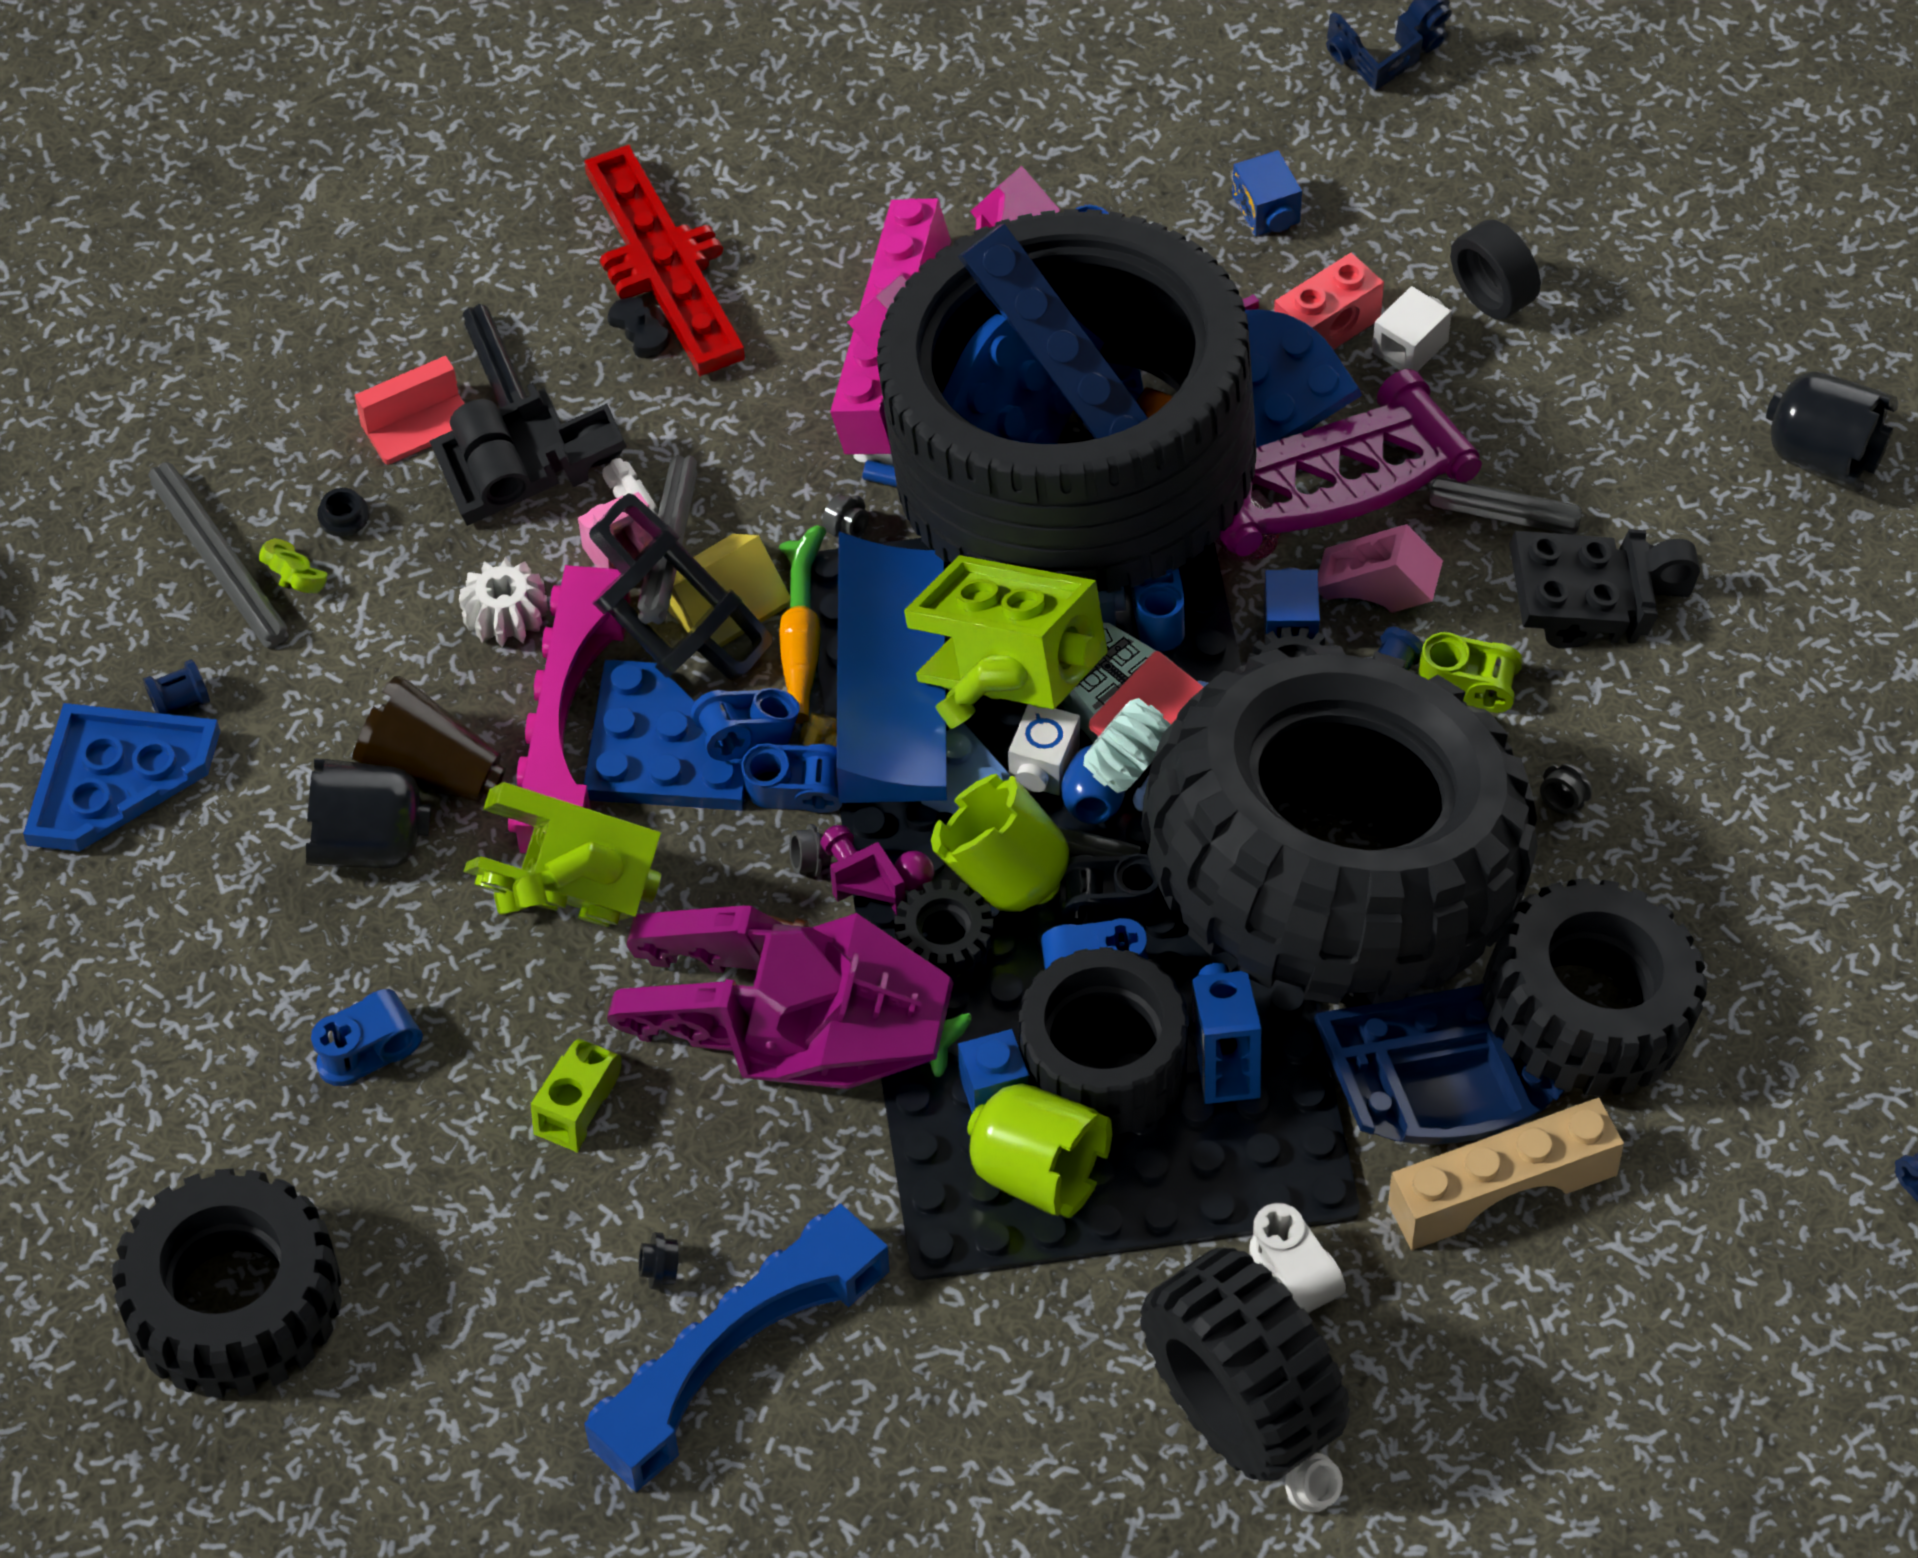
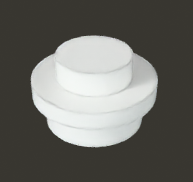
M1316 1453L1286 1474L1285 1486L1287 1495L1295 1507L1306 1512H1319L1336 1502L1342 1491L1343 1480L1336 1464L1326 1455Z

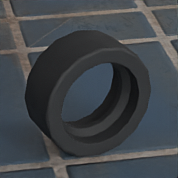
M1496 219L1484 220L1459 236L1451 245L1450 259L1455 277L1469 300L1484 314L1494 319H1507L1532 303L1540 294L1541 278L1536 261L1522 238L1508 225Z

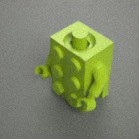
M959 555L904 610L907 628L951 637L916 672L918 682L941 686L944 689L950 690L947 693V698L935 706L949 728H955L969 719L976 711L972 704L983 695L992 699H1005L1030 704L1037 708L1055 709L1108 653L1096 580Z
M502 782L489 789L483 810L534 826L521 869L483 856L466 862L464 872L476 876L474 885L494 892L497 912L500 915L524 910L534 905L555 911L558 910V907L566 908V905L580 909L579 919L609 927L610 924L618 925L620 920L636 917L640 900L648 903L653 902L659 888L661 872L651 870L650 868L661 832L506 782Z

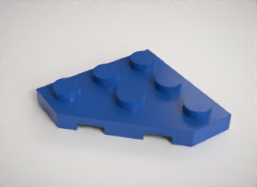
M605 659L584 785H587L589 800L743 811L746 787L741 768L742 759L719 761L709 756L705 748L706 735L702 729L695 725L691 717V708L695 701L670 676L665 678L655 667L657 663Z
M63 703L23 836L27 846L79 852L209 774L220 735L218 721L216 719Z

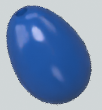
M1089 745L1080 749L1070 760L1061 784L1062 798L1068 812L1074 818L1087 824H1099L1115 816L1123 803L1126 791L1117 793L1108 785H1102L1093 777V773L1083 766L1084 756L1092 746Z

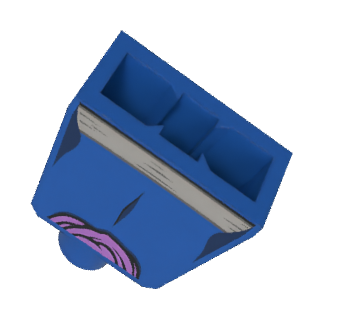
M1222 963L1206 965L1200 970L1198 976L1192 980V1027L1205 1104L1261 1098V1026L1249 975L1243 971L1231 972V969ZM1234 1038L1237 1042L1236 1049L1230 1054L1222 1055L1219 1039Z

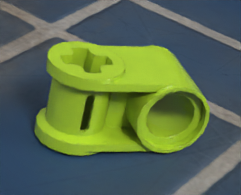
M1440 632L1426 639L1422 647L1417 675L1428 680L1439 675L1465 691L1463 701L1467 705L1482 708L1489 712L1501 713L1511 709L1514 704L1515 695L1511 688L1514 675L1519 673L1522 668L1523 659L1519 651L1503 643H1489L1461 637L1453 633ZM1498 658L1501 659L1500 666L1495 665ZM1489 690L1494 691L1493 697H1489Z

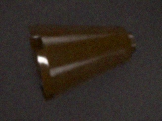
M399 675L394 676L382 691V693L391 697L388 703L382 704L379 709L373 706L361 730L352 755V760L358 763L393 766L404 769L414 777L419 789L477 802L482 799L484 794L488 795L489 789L502 782L506 772V768L499 765L501 753L413 683Z

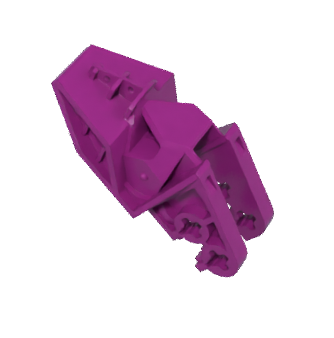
M746 905L642 913L632 919L626 942L627 948L634 958L647 959L652 966L670 968L671 963H677L679 955H684L703 962L710 972L724 973L726 967L752 969L757 972L753 987L737 985L734 980L726 979L725 982L635 987L616 990L611 1000L607 1022L622 1032L636 1035L640 1041L651 1042L652 1036L658 1035L661 1029L673 1036L688 1040L692 1047L733 1051L743 1078L850 1089L937 1059L953 987L951 977L857 913L814 927L784 925L753 906Z

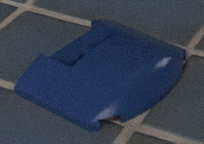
M1485 984L1405 997L1404 1000L1365 1004L1316 1013L1314 1017V1022L1360 1131L1372 1135L1375 1134L1392 1141L1421 1145H1441L1470 1142L1491 1137L1518 1127L1537 1117L1553 1099L1557 1101L1564 1094L1565 1090L1554 1087L1555 1081L1543 1075L1540 1079H1537L1525 1070L1527 1064L1523 1060L1518 1058L1514 1061L1503 1049L1502 1045L1505 1039L1503 1036L1495 1037L1487 1021L1490 1012H1486L1483 1007L1481 992Z

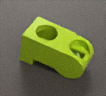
M579 1038L575 1040L565 1055L561 1056L531 1102L533 1134L578 1153L587 1136V1127L603 1100L609 1096L618 1079L622 1063L621 1055Z

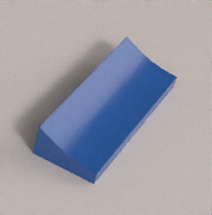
M839 532L837 782L839 803L947 800L946 723L935 706L946 698V689L941 686L918 682L916 672L945 644V635L907 628L904 610L944 571V561L935 554V550L893 547L867 541Z

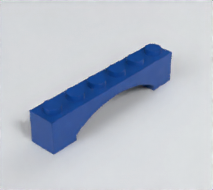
M841 1203L827 1215L819 1214L815 1216L805 1226L801 1237L785 1251L779 1249L773 1252L763 1262L756 1276L743 1287L738 1285L731 1288L721 1298L717 1309L701 1323L694 1322L688 1325L678 1335L674 1346L658 1360L650 1359L640 1366L633 1375L631 1383L615 1397H605L594 1406L588 1416V1420L584 1423L589 1448L635 1493L638 1492L679 1456L676 1430L683 1414L704 1381L722 1361L749 1338L794 1313L820 1304L840 1300L849 1308L890 1272L888 1246Z

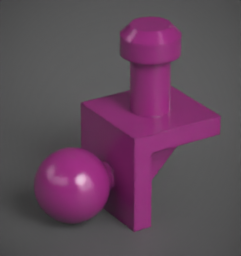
M835 825L828 828L820 841L826 854L834 855L837 859V862L830 865L832 893L837 902L855 894L888 902L895 914L898 915L897 907L900 902L906 903L905 890L911 891L914 888L916 891L923 890V884L932 881L934 877V866L931 859L919 851H908L902 854L896 860L895 865L892 864L879 842L857 852L852 844L854 836L845 825Z

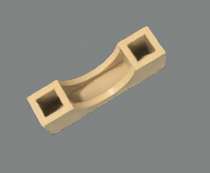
M1598 1097L1392 1172L1388 1205L1412 1251L1464 1232L1470 1223L1484 1210L1517 1192L1535 1187L1551 1186L1559 1188L1565 1194L1617 1176L1624 1142Z

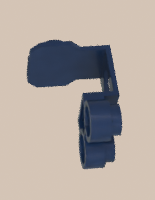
M1414 0L1408 10L1398 17L1395 40L1402 48L1381 63H1378L1365 49L1359 35L1347 21L1335 12L1330 14L1327 49L1338 64L1344 65L1346 63L1352 70L1357 71L1375 91L1418 62L1421 48L1426 53H1429L1446 40L1448 33L1444 30L1445 22L1452 14V10L1448 7L1450 1ZM1406 55L1405 59L1396 68L1388 72L1397 60Z

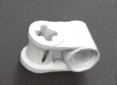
M1273 1203L1265 1206L1257 1213L1254 1219V1235L1250 1241L1249 1255L1253 1257L1255 1263H1262L1272 1272V1276L1288 1288L1293 1294L1292 1298L1300 1308H1304L1308 1314L1344 1295L1346 1285L1338 1265L1332 1256L1323 1249L1303 1220L1302 1215L1294 1207L1282 1203Z

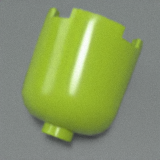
M991 774L976 781L954 799V802L960 808L953 814L947 825L938 820L934 826L931 844L933 851L969 887L982 895L984 901L1000 911H1023L1036 904L1046 903L1054 897L1067 871L1070 859L1068 844L1061 830L1014 776H1010L1009 780L1003 781L997 774Z
M1021 1083L1003 1087L985 1105L980 1104L977 1106L970 1117L967 1133L971 1136V1163L976 1173L990 1185L1052 1216L1060 1214L1071 1218L1083 1207L1097 1185V1182L1088 1179L1093 1169L1097 1155L1105 1159L1108 1157L1112 1139L1111 1119L1099 1114L1095 1109L1032 1085Z

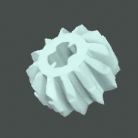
M1139 698L1130 700L1089 748L1084 756L1083 766L1093 773V777L1102 785H1108L1117 793L1126 791L1151 764L1161 736L1171 724L1163 718V714L1154 706H1148Z

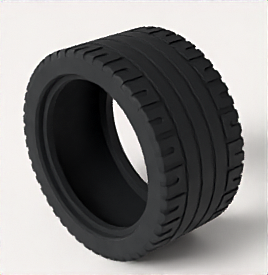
M1064 209V213H1055V210L1043 211L1041 215L1032 216V213L1018 216L1017 220L1010 221L1005 219L996 222L995 226L991 228L985 226L973 232L974 235L970 237L965 235L954 241L952 247H944L935 254L936 258H929L919 267V273L914 272L905 282L906 287H902L894 297V303H891L887 310L886 319L882 322L880 338L878 339L877 363L900 503L907 520L911 523V527L918 536H921L922 541L929 549H935V554L946 563H952L959 555L1096 580L1098 592L1106 590L1107 593L1121 591V587L1127 585L1132 588L1144 584V580L1149 578L1152 580L1166 575V571L1169 569L1174 571L1186 564V559L1189 557L1191 559L1195 558L1204 551L1205 545L1210 546L1220 537V531H1225L1233 522V515L1236 516L1244 504L1243 499H1246L1249 494L1251 482L1255 474L1257 449L1247 314L1245 313L1242 297L1239 296V291L1234 281L1230 279L1226 270L1221 265H1218L1217 260L1208 252L1203 253V248L1192 240L1187 242L1184 235L1174 230L1169 232L1166 226L1156 222L1149 224L1144 218L1133 215L1131 218H1128L1123 213L1111 211L1109 214H1104L1101 210L1087 209V212H1079L1078 209ZM1005 224L1072 316L1104 342L1100 353L1107 363L1130 366L1150 373L1166 382L1177 393L1159 411L1143 422L1119 433L1084 442L1068 444L1024 443L997 437L969 423L947 403L942 393L971 337L992 316L1002 314L993 302L988 299L957 256L998 225Z

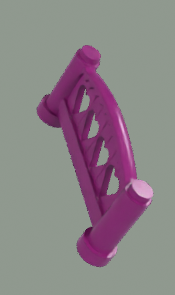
M1413 369L1400 370L1387 378L1381 385L1377 393L1379 408L1314 428L1302 434L1299 433L1281 439L1280 441L1271 442L1258 448L1256 447L1257 458L1251 488L1253 484H1258L1287 496L1290 501L1285 503L1274 502L1273 506L1267 509L1257 508L1251 503L1250 489L1247 498L1243 499L1244 504L1236 516L1233 515V522L1225 531H1220L1219 539L1230 552L1236 553L1239 556H1247L1261 545L1262 534L1298 531L1353 519L1392 504L1445 473L1449 478L1456 479L1458 482L1470 481L1479 473L1482 467L1479 452L1430 397L1429 385L1418 372ZM1389 441L1416 452L1421 457L1418 459L1407 458L1400 465H1391L1383 459V442ZM1340 456H1348L1370 465L1378 471L1371 474L1362 473L1358 479H1346L1339 473ZM1301 469L1333 483L1334 486L1330 488L1319 487L1312 494L1301 493L1295 487L1296 470Z

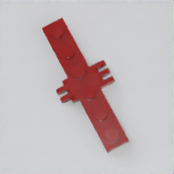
M629 144L584 160L586 174L626 244L623 247L603 254L600 258V264L604 271L608 272L607 276L612 285L615 286V291L619 298L634 297L652 291L699 377L745 360L744 346L702 274V271L709 266V261L718 258L724 250L720 241L716 239V234L710 225H703L692 230L688 225L676 227Z

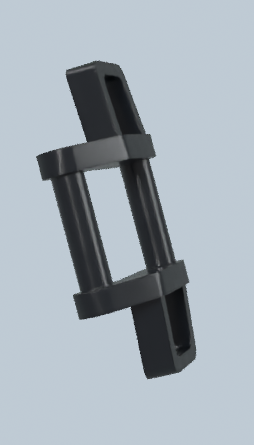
M628 493L619 499L589 531L591 540L621 573L592 602L593 605L602 614L609 612L658 662L655 667L665 678L672 675L698 651L729 680H736L747 673L772 644V635L747 608L742 599L732 589L726 591L677 541L680 536L634 494ZM622 512L627 513L654 538L635 559L630 556L610 532L611 523ZM662 557L711 604L710 609L673 648L649 623H642L638 618L639 613L623 598ZM729 616L752 641V649L741 662L733 659L710 638Z

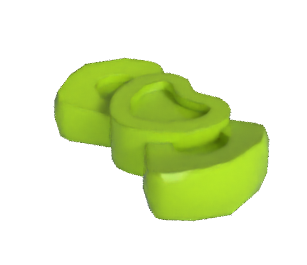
M273 538L262 545L259 561L281 575L279 581L281 587L288 588L289 584H291L294 590L303 593H319L325 587L328 577L327 573L310 567L308 558L295 552L294 545L277 538Z

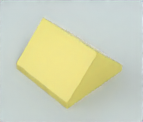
M731 534L693 557L726 591L732 589L761 623L790 606V594L759 535ZM676 571L668 611L688 633L710 609L711 604ZM729 616L710 638L720 647H723L744 634V632Z

